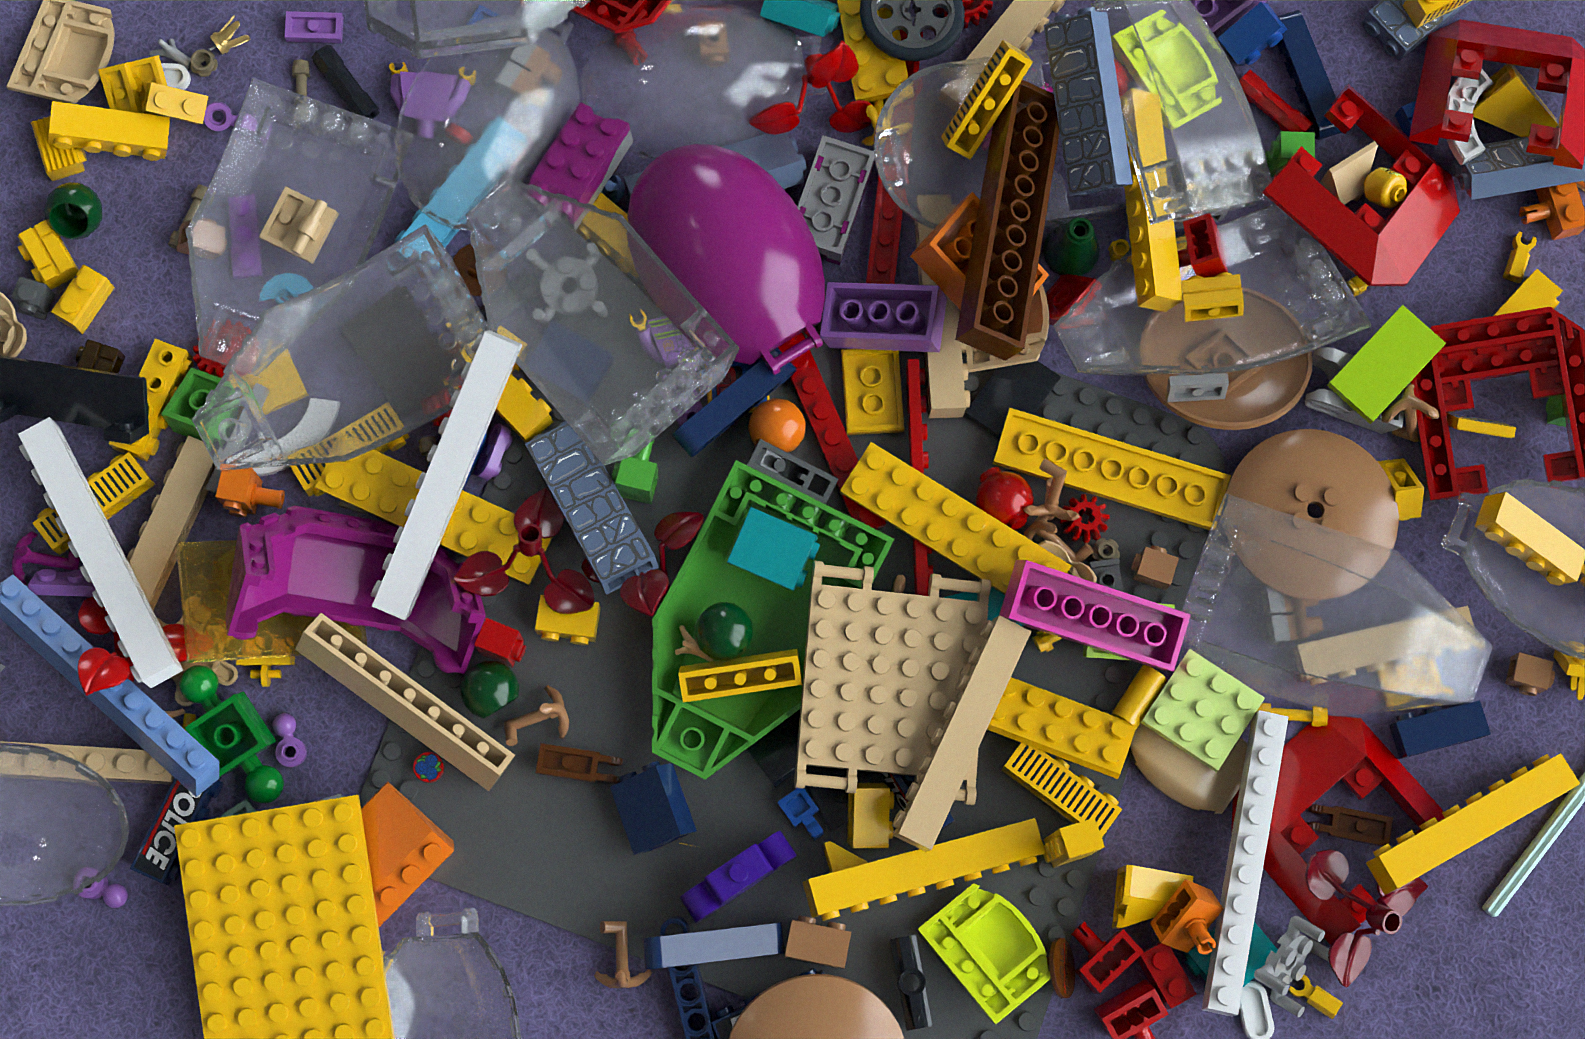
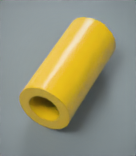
M1142 665L1111 715L1124 719L1133 726L1137 724V730L1167 683V678L1154 668Z

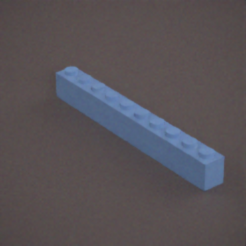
M11 575L0 583V619L85 695L78 678V661L85 651L94 647L16 576ZM128 678L117 686L102 689L86 696L195 797L199 796L219 779V760Z

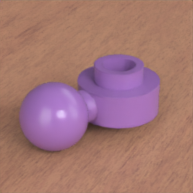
M216 101L206 106L204 123L211 130L223 131L229 126H233L238 134L249 135L256 127V122L252 115L248 113L232 115L229 106L223 102ZM221 111L224 116L223 119L215 120L212 116L213 112Z
M281 713L274 718L272 723L274 732L282 738L276 747V758L279 763L286 767H297L306 759L307 748L300 739L293 736L296 729L295 718L288 713ZM293 746L296 753L293 757L288 758L285 751L288 747Z
M86 868L79 872L75 878V890L83 898L97 899L103 896L105 904L111 908H119L127 901L128 893L126 888L120 884L108 885L107 876L101 870ZM91 878L92 885L91 887L87 888L86 881L87 879Z

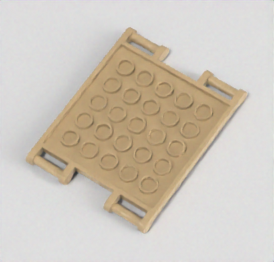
M823 561L813 562L794 779L795 788L804 789L805 786L844 789L846 793L855 794L857 790V770L915 776L914 783L917 784L921 772L918 771L919 765L925 755L930 756L934 747L931 744V739L938 727L943 728L947 719L943 717L944 711L951 700L955 702L959 693L956 690V685L963 673L968 674L972 665L968 663L969 657L975 647L980 648L984 639L980 634L987 622L988 600L991 589L990 580L980 579L977 582L941 578L940 574H931L928 596L872 590L873 567L864 566L863 569L824 565ZM822 576L861 580V589L821 585ZM939 590L978 593L977 601L940 598ZM978 750L963 780L965 781L964 789H959L955 798L956 801H964L966 805H975ZM806 765L846 769V777L806 774Z

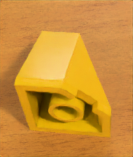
M1505 64L1489 77L1493 84L1481 94L1472 113L1474 114L1473 117L1520 137L1529 136L1531 124L1550 127L1558 126L1555 116L1512 64Z
M1125 865L1118 868L1112 929H1120L1154 918L1185 879L1193 882V876L1134 865Z

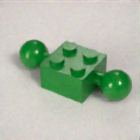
M195 665L188 668L180 678V691L188 701L201 703L207 713L184 728L219 760V777L230 773L241 765L247 774L245 779L247 795L253 801L261 804L275 801L283 791V777L276 768L262 765L256 755L277 741L245 692L234 694L221 702L216 694L219 686L216 673L204 665Z

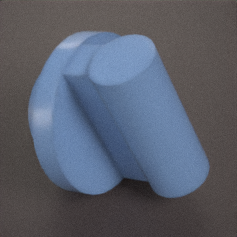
M612 175L601 193L607 195L608 199L616 204L624 195V183L621 182L619 176Z

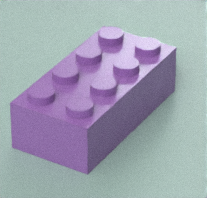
M828 282L820 338L829 348L940 352L947 297L941 288L935 285Z

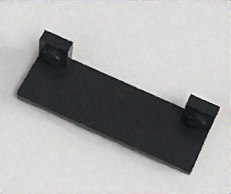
M0 355V424L15 415L42 419L50 417L55 421L105 428L103 429L105 441L131 445L149 434L146 379L132 375Z

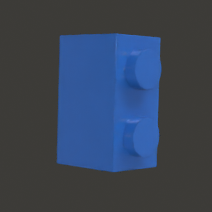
M1261 1L1219 36L1218 40L1237 64L1245 65L1247 63L1249 66L1262 56L1260 52L1268 45L1273 47L1279 43L1284 37L1282 34L1288 29L1271 7Z

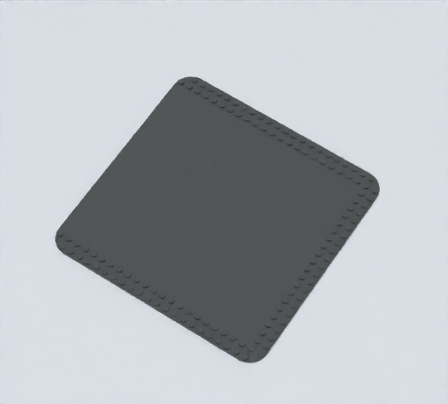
M587 245L582 251L581 256L579 258L582 261L589 254V251L587 250ZM602 252L601 258L592 269L598 280V296L596 300L604 303L609 311L608 316L600 318L588 309L583 313L573 315L557 313L554 321L612 353L614 358L613 365L585 410L531 379L528 385L533 390L530 394L536 400L542 398L552 409L549 414L553 423L541 434L555 429L563 421L572 420L577 417L611 479L615 463H621L623 455L632 457L637 435H644L654 439L649 462L657 463L659 479L652 505L623 498L656 557L659 566L657 570H660L658 546L661 542L654 536L657 524L664 517L675 512H699L704 516L701 527L690 542L677 550H671L667 546L664 549L666 570L668 572L667 577L671 587L735 461L737 460L747 465L756 447L748 431L752 412L746 413L694 457L691 458L672 436L679 428V425L666 400L667 387L672 382L681 380L678 368L667 370L664 363H656L642 349L636 334L637 327H634L629 321L630 313L634 322L642 320L643 315L640 309L647 316V323L645 324L649 326V320L666 317L667 315L655 302L641 276H636L632 271L626 272L619 266L617 259L613 255H606ZM570 280L565 292L566 294L576 291L577 282L575 280ZM822 317L821 322H819L816 325H813L819 336L821 331ZM803 331L802 333H803V335H804V337H805V339H806L808 336H807L806 333ZM822 340L823 345L818 349L813 347L810 351L846 431L841 350L845 349L829 348ZM899 351L904 432L848 435L858 460H860L872 442L910 465L906 364L908 359H919L920 368H925L924 352ZM709 352L706 353V357L716 356ZM966 353L962 354L963 363H967ZM705 361L695 364L697 377L687 381L693 386L703 407L708 404ZM997 368L970 373L968 371V380H964L965 390L970 391V405ZM1057 372L1055 373L1061 376V379L1035 414V416L1225 473L1224 460L1218 445L1211 435L1196 423ZM925 376V385H920L921 396H926V413L921 414L922 424L927 423L928 437L927 441H923V452L928 451L929 468L924 469V475L976 506V493L981 485L979 477L986 470L998 467L1001 472L1008 471L1022 476L1029 483L1033 491L1034 506L1043 504L1047 480L992 464L1000 439L965 416V412L963 417L928 418ZM789 378L769 395L770 399L789 400L799 408L806 422L804 438L798 447L789 452V454L832 475ZM678 390L675 396L682 398L686 393L683 390ZM510 427L513 440L500 461L502 462V468L495 478L492 477L488 480L481 499L515 514L518 508L530 496L547 488L531 459L525 442ZM835 485L826 505L849 516L839 490ZM1063 486L1058 506L1061 508L1064 505L1070 506V498L1074 497L1079 501L1081 494H1086L1088 502L1096 495ZM1096 496L1097 502L1095 505L1099 506L1105 503L1106 508L1101 513L1110 515V519L1104 522L1108 529L1106 532H1100L1101 538L1106 540L1113 539L1119 545V568L1124 593L1155 603L1174 604V609L1182 611L1209 530ZM1083 514L1081 522L1086 524L1089 516ZM1029 516L1026 524L1015 531L1023 535L1038 516ZM1054 517L1053 520L1047 521L1056 525L1057 533L1055 534L1075 553L1085 545L1082 536L1076 542H1073L1072 537L1075 533L1064 534L1063 530L1068 525L1061 524L1059 518ZM564 519L561 531L553 536L545 556L555 578L564 569L576 570L585 576L581 565L586 557ZM885 521L886 526L877 530L894 538V541L872 583V590L891 592L896 576L904 575L906 584L903 593L915 595L913 538ZM1037 534L1032 538V541L1036 544L1045 540ZM1090 536L1088 544L1093 548L1095 547L1094 543L1096 540ZM1159 546L1166 549L1167 554L1179 558L1172 583L1166 591L1133 580L1135 571L1131 570L1132 561L1135 554H1140L1145 547ZM1104 549L1103 553L1108 554L1109 551L1107 549ZM932 550V554H927L928 565H933V574H940L941 578L980 581V579ZM458 554L455 562L460 565L467 557ZM1090 555L1082 563L1088 565L1095 560ZM542 561L530 586L509 577V584L502 592L494 596H481L486 613L485 619L489 618L520 631L524 639L523 645L526 646V650L520 662L515 661L513 668L509 667L515 673L519 683V697L484 719L473 715L465 707L461 698V682L465 674L441 671L434 662L432 652L423 646H420L408 676L515 754L490 791H487L440 755L438 756L444 763L442 777L433 783L421 781L416 777L413 770L415 759L425 752L437 753L390 720L359 798L362 808L388 781L454 841V852L428 877L429 879L615 949V933H601L600 923L602 921H627L628 954L644 959L643 938L660 936L662 924L672 916L684 918L689 925L691 933L782 922L784 950H786L791 920L798 921V916L812 918L802 882L830 873L822 847L823 843L831 841L866 860L868 863L919 849L895 836L889 839V848H852L847 843V824L830 832L819 811L813 817L823 829L824 835L814 841L803 823L794 828L777 803L796 789L794 787L795 773L774 787L749 752L745 750L706 780L673 764L697 831L653 851L634 855L610 789L615 784L599 781L595 783L540 775L535 772L540 743L600 752L601 755L622 758L623 764L621 766H610L600 762L598 764L597 773L614 774L618 777L635 771L637 774L644 772L643 766L655 761H659L660 765L671 763L652 753V618L662 602L658 603L654 615L648 616L629 607L620 596V588L606 595L600 583L593 582L587 578L594 592V602H599L601 607L596 642L588 641V645H576L570 643L571 639L559 637V641L543 640L541 635L536 633L535 625L540 595H544L546 586L552 582L547 576ZM1107 576L1102 578V582L1105 585H1112L1111 578ZM940 589L939 597L943 598L963 592ZM1022 625V627L1032 632L1011 677L1111 715L1144 664L1132 660L1083 657L1084 645L1064 638L1052 644L1053 650L1040 653L1032 639L1040 630ZM474 647L466 672L480 662L495 660L480 655L476 647ZM547 685L558 690L562 695L569 718V728L563 739L559 738L558 717L549 718L517 729L518 743L514 746H508L505 740L504 722L536 711L541 704L553 703L547 691L544 690ZM985 732L978 748L975 805H966L964 801L954 800L949 811L954 821L940 831L934 845L1033 818L1036 819L1043 845H1045L1043 839L1058 829L1073 823L1001 771L1021 742L1000 734ZM1129 748L1118 779L1071 761L1063 760L1070 765L1069 770L1076 776L1082 774L1089 778L1095 784L1093 788L1102 795L1104 792H1107L1118 800L1133 753L1131 748ZM1045 752L1046 754H1048L1049 756H1051L1053 759L1056 757L1055 755H1052V754H1050V753ZM866 771L872 783L886 784L879 772ZM965 781L962 782L960 789H964ZM895 797L894 808L890 809L889 821L892 822L899 810H902ZM781 830L797 854V857L696 924L679 897L704 881V877L755 843L758 845L772 834ZM1105 833L1104 836L1102 837L1103 842H1104L1106 833ZM1101 850L1086 858L1053 868L1051 862H1046L1042 854L1037 856L1038 862L1020 867L1019 862L1009 864L1010 870L992 874V870L989 869L981 872V878L965 882L963 877L953 879L954 885L938 890L934 884L925 887L926 893L908 898V894L905 892L896 895L897 901L880 905L879 900L868 903V909L851 913L850 908L839 910V917L822 921L821 916L814 917L816 925L827 927L828 922H835L846 925L845 931L851 932L844 969L785 958V953L699 963L702 980L705 983L747 998L753 994L763 992L780 981L799 976V974L809 969L816 968L817 972L824 970L825 974L852 980L877 995L895 1016L904 1039H1037L1054 990L1052 980H1049L995 1025L976 1004V1001L940 957L935 954L919 933L918 928L974 883L980 885L979 889L999 894L1024 915L1038 934L1048 958L1052 942L1055 938H1065L1070 943L1071 933L1074 931ZM671 923L667 926L668 935L683 934V929L679 924ZM916 935L922 971L926 979L925 987L933 1026L906 1031L890 939ZM682 965V966H678V967H679V968H687V967H689L690 965ZM907 974L903 979V985L906 990L915 991L919 986V980L915 975Z

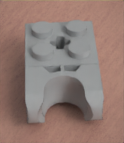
M1324 347L1314 350L1312 360L1315 367L1325 372L1330 382L1354 355L1335 348ZM1329 387L1328 390L1318 389L1307 393L1305 406L1384 434L1400 429L1403 426L1404 411L1399 412L1388 423L1382 422L1381 419L1382 414L1403 397L1404 389L1371 424L1364 420Z

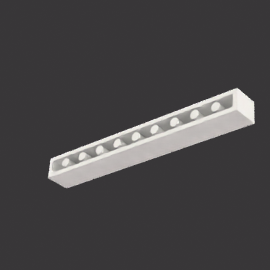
M491 330L477 336L472 351L476 352L472 363H466L461 374V379L465 381L461 390H455L449 406L453 407L449 418L444 417L439 427L438 433L442 435L438 446L433 444L428 454L427 461L431 462L427 473L422 472L416 484V488L419 489L416 500L411 499L405 510L404 515L408 516L407 522L404 527L400 526L393 540L397 544L393 554L389 553L382 567L386 571L382 581L377 580L372 590L371 596L375 598L372 607L403 620H406L411 615L520 352L521 343Z
M49 417L19 433L18 435L23 443L19 446L20 451L27 461H32L35 467L31 470L32 475L39 485H44L47 491L43 494L44 499L51 509H56L59 516L55 520L64 534L68 533L71 541L67 544L72 554L76 558L80 557L83 563L80 570L88 583L92 581L96 589L92 594L98 605L105 607L108 613L105 616V620L113 632L117 631L121 639L117 644L126 658L130 657L133 663L130 670L138 683L144 682L150 688H153L183 671L60 427Z
M1259 710L1251 720L1220 899L1223 911L1217 917L1214 935L1216 947H1212L1213 951L1211 952L1201 1009L1204 1011L1231 1017L1239 1013L1288 716Z

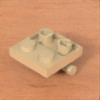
M285 186L259 238L313 264L339 213L327 207L326 202L320 199L315 201Z

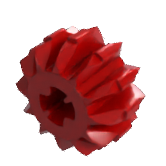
M1081 494L1079 501L1072 497L1069 500L1070 506H1063L1062 509L1075 511L1080 516L1074 521L1060 519L1061 524L1068 525L1063 530L1064 534L1075 533L1072 537L1073 542H1076L1082 536L1084 544H1088L1090 536L1097 541L1101 538L1100 532L1107 531L1108 526L1104 522L1110 519V515L1101 513L1106 508L1105 503L1099 506L1095 505L1097 502L1096 496H1093L1090 502H1088L1086 494ZM1083 514L1089 516L1086 524L1081 522Z

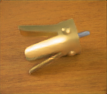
M234 15L219 32H214L209 36L215 44L209 48V51L217 47L223 55L228 53L230 48L250 40L248 35L230 40L236 29L240 26L239 21H235L227 27L234 19Z

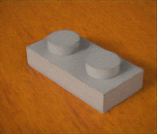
M1210 372L1203 375L1179 374L1169 376L1165 392L1167 402L1225 399L1229 385L1228 374Z

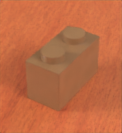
M798 916V921L791 920L784 957L844 969L851 932L845 931L846 925L828 922V926L825 927L816 925V919Z

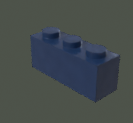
M1464 698L1451 702L1453 707L1442 710L1441 705L1424 709L1425 715L1414 717V713L1410 712L1397 716V722L1389 725L1399 759L1490 735L1491 732L1481 701L1478 700L1470 703L1469 698Z

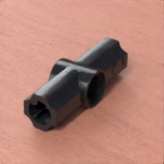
M916 935L890 939L906 1031L931 1027L933 1025L925 987L926 979L922 971ZM907 974H913L919 980V986L915 991H908L903 985V979Z

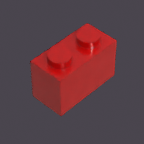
M489 618L485 619L474 644L480 655L512 668L515 661L520 662L526 650L520 631Z
M1159 942L1146 949L1137 958L1138 963L1150 984L1155 988L1166 1010L1172 1009L1197 995L1170 946Z

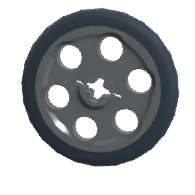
M861 0L859 14L867 37L878 49L900 60L923 61L943 54L957 41L964 26L965 11L962 0H912V9L916 13L913 26L912 17L908 13L911 0ZM940 7L945 9L948 15L944 18H937L932 11ZM880 8H887L892 12V16L883 19L878 16L877 11ZM929 29L934 32L935 38L925 40L921 37L920 32ZM895 30H903L906 32L907 38L899 41L893 37L892 33Z

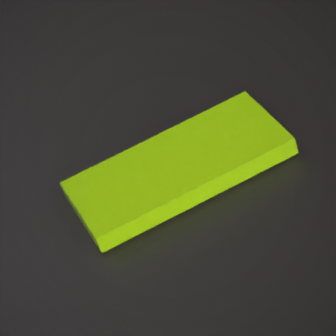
M1402 305L1327 386L1364 420L1371 424L1446 343Z

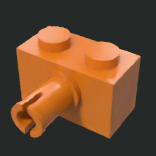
M1576 182L1535 189L1540 203L1526 207L1523 206L1519 209V216H1526V218L1521 219L1523 224L1546 219L1552 240L1578 235L1585 229V208Z
M223 463L215 498L223 505V508L229 510L230 515L246 518L247 513L256 514L258 504L281 509L284 504L285 491L262 488L263 481L252 468Z
M1185 879L1150 922V925L1161 943L1186 953L1195 945L1200 954H1208L1213 951L1208 942L1213 948L1216 947V942L1207 929L1223 911V907L1211 889Z

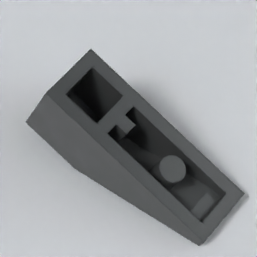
M759 439L747 463V466L824 504L827 503L838 481V478L762 439Z

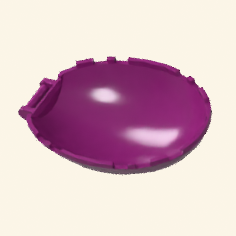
M692 144L680 146L663 153L652 161L637 179L630 196L627 216L628 237L634 262L641 279L655 302L671 322L675 323L691 341L697 342L709 350V353L726 361L731 360L751 365L762 358L773 375L781 372V367L813 347L816 349L823 345L822 339L813 327V325L821 322L825 303V278L821 257L803 215L793 199L773 176L751 159L716 145ZM803 331L808 336L806 339L773 358L770 353L771 351Z

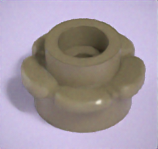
M204 49L195 51L190 59V69L201 77L211 75V72L215 71L218 66L215 55ZM206 62V65L202 66L201 63Z
M1100 538L1094 543L1095 547L1092 548L1094 552L1091 555L1095 561L1120 557L1119 545L1113 539L1106 540L1105 538ZM1104 549H1107V550L1109 551V553H1108V554H1104V553H1103V550H1104Z

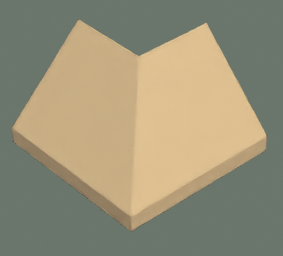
M1375 141L1333 166L1320 181V184L1344 205L1351 200L1358 201L1363 195L1364 181L1371 171L1378 147Z

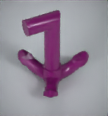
M34 531L23 536L17 542L13 552L12 570L14 576L24 585H27V582L24 579L25 572L23 571L22 563H33L67 570H78L80 557L76 558L71 550H69L68 558L31 551L27 546L37 536Z

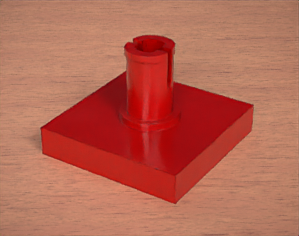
M1072 274L1061 275L1046 293L1049 307V325L1066 328L1072 322L1076 329L1082 330L1090 324L1091 318L1082 308L1100 289L1101 285L1095 278Z

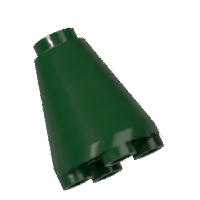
M1081 217L1073 218L1052 229L1045 239L1043 248L1045 261L1049 268L1059 275L1072 274L1083 276L1093 269L1098 261L1100 252L1093 225L1090 221Z

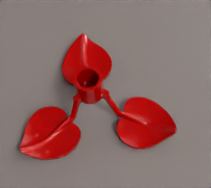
M841 40L835 48L824 55L812 54L804 60L806 75L802 76L803 83L797 107L795 108V105L791 102L778 103L762 110L748 120L751 126L768 134L777 135L793 130L800 122L797 114L802 112L806 89L809 83L817 89L827 87L837 112L829 117L832 128L839 132L852 133L869 126L871 120L867 116L866 109L868 105L872 104L868 101L857 100L849 102L842 107L830 83L832 80L835 82H846L857 74L859 65L856 55Z
M94 597L84 600L78 612V620L82 628L87 632L97 635L107 634L112 631L105 620V616L108 615L105 607H100ZM169 624L162 627L179 662L195 659L209 652V645L189 626ZM112 631L115 652L110 654L107 650L96 647L85 651L79 658L78 678L86 696L102 689L117 686L127 680V678L132 682L135 679L130 670V667L133 666L130 657L126 658L117 644L120 641L117 631Z

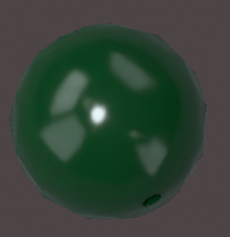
M65 183L59 185L48 195L44 205L45 220L56 234L67 239H82L88 237L99 227L102 220V203L98 195L90 187L80 183Z
M718 602L713 604L699 616L694 626L695 641L699 649L714 660L729 661L740 657L746 652L753 638L752 621L749 615L735 603Z
M483 661L472 666L465 673L461 682V698L465 707L473 715L482 719L492 715L519 697V683L515 673L507 665L498 661Z

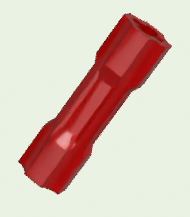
M1251 69L1247 71L1234 87V90L1248 102L1254 103L1275 121L1282 131L1308 132L1314 124L1299 110L1293 109Z

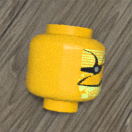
M1380 167L1369 173L1365 178L1363 185L1365 197L1376 205L1390 209L1397 206L1406 197L1407 183L1404 176L1400 173Z

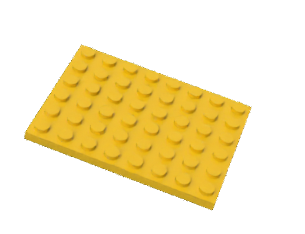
M359 795L174 825L204 1039H395Z

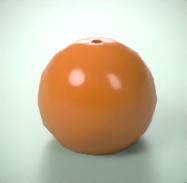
M772 398L760 403L752 412L748 425L750 437L755 445H757L759 439H762L787 453L795 450L802 442L806 429V422L799 408L789 400Z

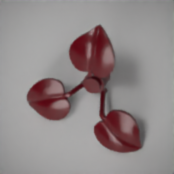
M547 488L530 496L516 511L514 527L518 532V544L513 546V551L504 565H502V560L497 554L489 551H480L468 557L454 576L455 583L466 592L483 597L494 596L508 586L509 577L505 571L510 568L518 552L528 557L538 554L547 576L552 582L544 590L545 603L551 610L560 614L588 611L594 606L595 600L589 581L580 572L564 569L555 578L545 556V550L542 548V538L548 539L558 534L563 527L564 518Z
M687 511L675 512L667 515L657 524L654 536L658 541H661L658 546L660 570L653 569L645 573L641 572L639 576H632L624 581L620 588V596L629 607L648 616L654 615L658 603L664 600L670 589L664 549L667 546L671 550H677L690 542L703 523V514ZM585 558L581 569L589 580L599 583Z
M1327 849L1315 852L1307 864L1305 879L1309 891L1319 899L1328 900L1337 890L1339 893L1368 909L1366 911V920L1371 928L1356 930L1354 935L1349 932L1339 934L1329 948L1328 960L1330 967L1340 984L1347 988L1359 976L1370 958L1371 940L1363 935L1374 934L1378 936L1380 931L1387 934L1398 932L1402 925V916L1413 907L1418 897L1428 888V885L1417 877L1385 895L1378 884L1377 890L1381 897L1377 899L1378 904L1371 905L1340 886L1348 876L1349 863L1341 852Z

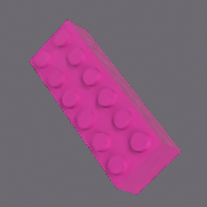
M1016 560L999 614L1012 622L1159 670L1172 672L1175 670L1191 614L1028 560Z

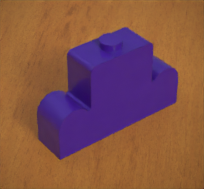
M779 830L758 845L755 843L704 877V881L685 892L679 898L694 922L698 924L795 859L797 854L781 830Z

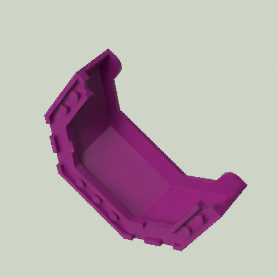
M294 505L287 508L286 513L282 515L272 513L261 517L257 524L251 525L247 522L239 526L225 617L227 636H233L239 640L253 638L258 631V622L282 612L293 616L304 615L310 617H317L322 613L331 620L346 622L353 626L364 625L376 627L382 631H400L431 651L434 662L441 671L465 674L486 613L481 596L466 592L454 581V576L458 573L464 561L459 565L448 558L449 552L441 546L438 547L411 615L406 620L372 607L375 599L371 596L372 590L377 580H383L386 573L382 569L384 561L389 553H394L397 546L393 540L399 526L392 523Z

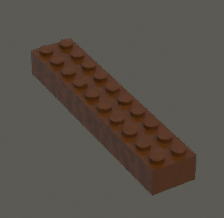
M1023 79L993 124L955 338L959 342L1005 361L1025 348L1060 133L1054 94Z

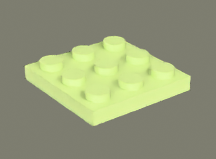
M1189 649L1141 723L1217 772L1265 697Z

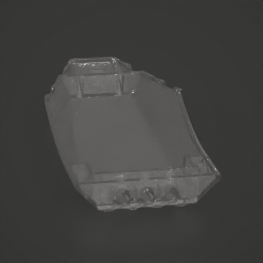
M1095 0L1091 7H1095V11L1107 12L1126 142L1134 163L1150 225L1194 218L1207 213L1216 214L1273 203L1262 193L1272 179L1259 132L1245 93L1220 43L1191 1Z
M252 78L212 181L188 228H185L186 237L188 238L189 266L191 267L192 275L191 284L193 301L195 302L200 357L256 376L352 287L385 217L415 134ZM285 186L315 201L320 199L327 203V207L339 213L313 264L259 238ZM247 201L250 207L249 212L241 216L244 202ZM238 227H248L252 232L251 238L245 237L238 230Z
M512 177L506 179L466 214L467 225L471 232V246L474 248L476 258L475 266L478 282L482 290V303L486 310L487 329L522 344L515 362L604 466L638 454L726 377L740 348L667 268L623 215L598 209L595 205L589 203H580L577 199L559 193L554 194L532 184H524L521 180Z
M1274 203L1217 226L1221 235L1228 273L1232 275L1240 274L1244 300L1243 316L1185 322L1182 302L1166 312L1138 307L1130 245L1129 251L1120 260L1117 259L1111 265L1110 270L1103 273L1089 288V292L1079 303L1075 302L1070 307L1069 313L1062 316L1053 326L1077 373L1107 376H1159L1225 373L1277 363L1371 327V322L1325 248ZM1185 235L1176 237L1177 251L1186 249L1187 241ZM1191 265L1180 268L1181 280H1187L1189 277L1196 276Z
M425 224L333 280L267 310L263 309L259 315L261 319L252 333L246 335L241 349L233 355L223 371L225 373L216 388L214 390L211 389L206 397L205 404L198 409L192 421L215 467L219 471L347 461L389 443L453 409V407L449 406L451 398L456 389L461 390L465 381L461 379L462 371L467 362L472 363L476 352L472 351L474 342L479 334L483 335L490 328L453 259Z
M1225 493L1213 520L1182 612L1191 614L1177 662L1180 663L1187 651L1191 649L1249 688L1312 708V706L1328 708V714L1340 717L1473 702L1493 646L1398 551Z

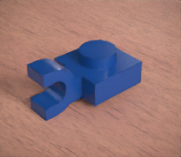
M796 788L777 802L794 828L803 823L814 841L824 835L823 829L813 817L819 811V808L805 789Z

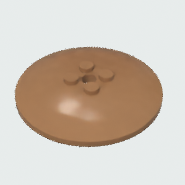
M1242 288L1244 300L1243 316L1185 322L1182 302L1166 312L1155 310L1143 328L1139 344L1140 368L1148 387L1169 410L1190 422L1222 430H1242L1259 427L1277 420L1290 411L1305 393L1313 364L1312 350L1307 335L1300 323L1287 309L1261 293ZM1227 361L1231 366L1223 368L1218 366L1216 362ZM1210 372L1228 374L1229 385L1225 399L1167 402L1165 392L1169 376L1179 374L1203 375Z
M1297 429L1286 431L1264 440L1255 446L1238 464L1228 483L1224 500V523L1227 537L1241 564L1260 583L1291 598L1312 601L1328 600L1357 590L1369 582L1381 570L1388 560L1397 538L1399 526L1398 504L1395 502L1392 485L1387 474L1375 458L1360 445L1346 437L1329 431ZM1309 504H1316L1320 507L1322 511L1320 518L1309 516L1307 512Z
M808 974L780 981L756 996L737 1018L728 1039H904L895 1016L887 1005L866 987L840 976Z

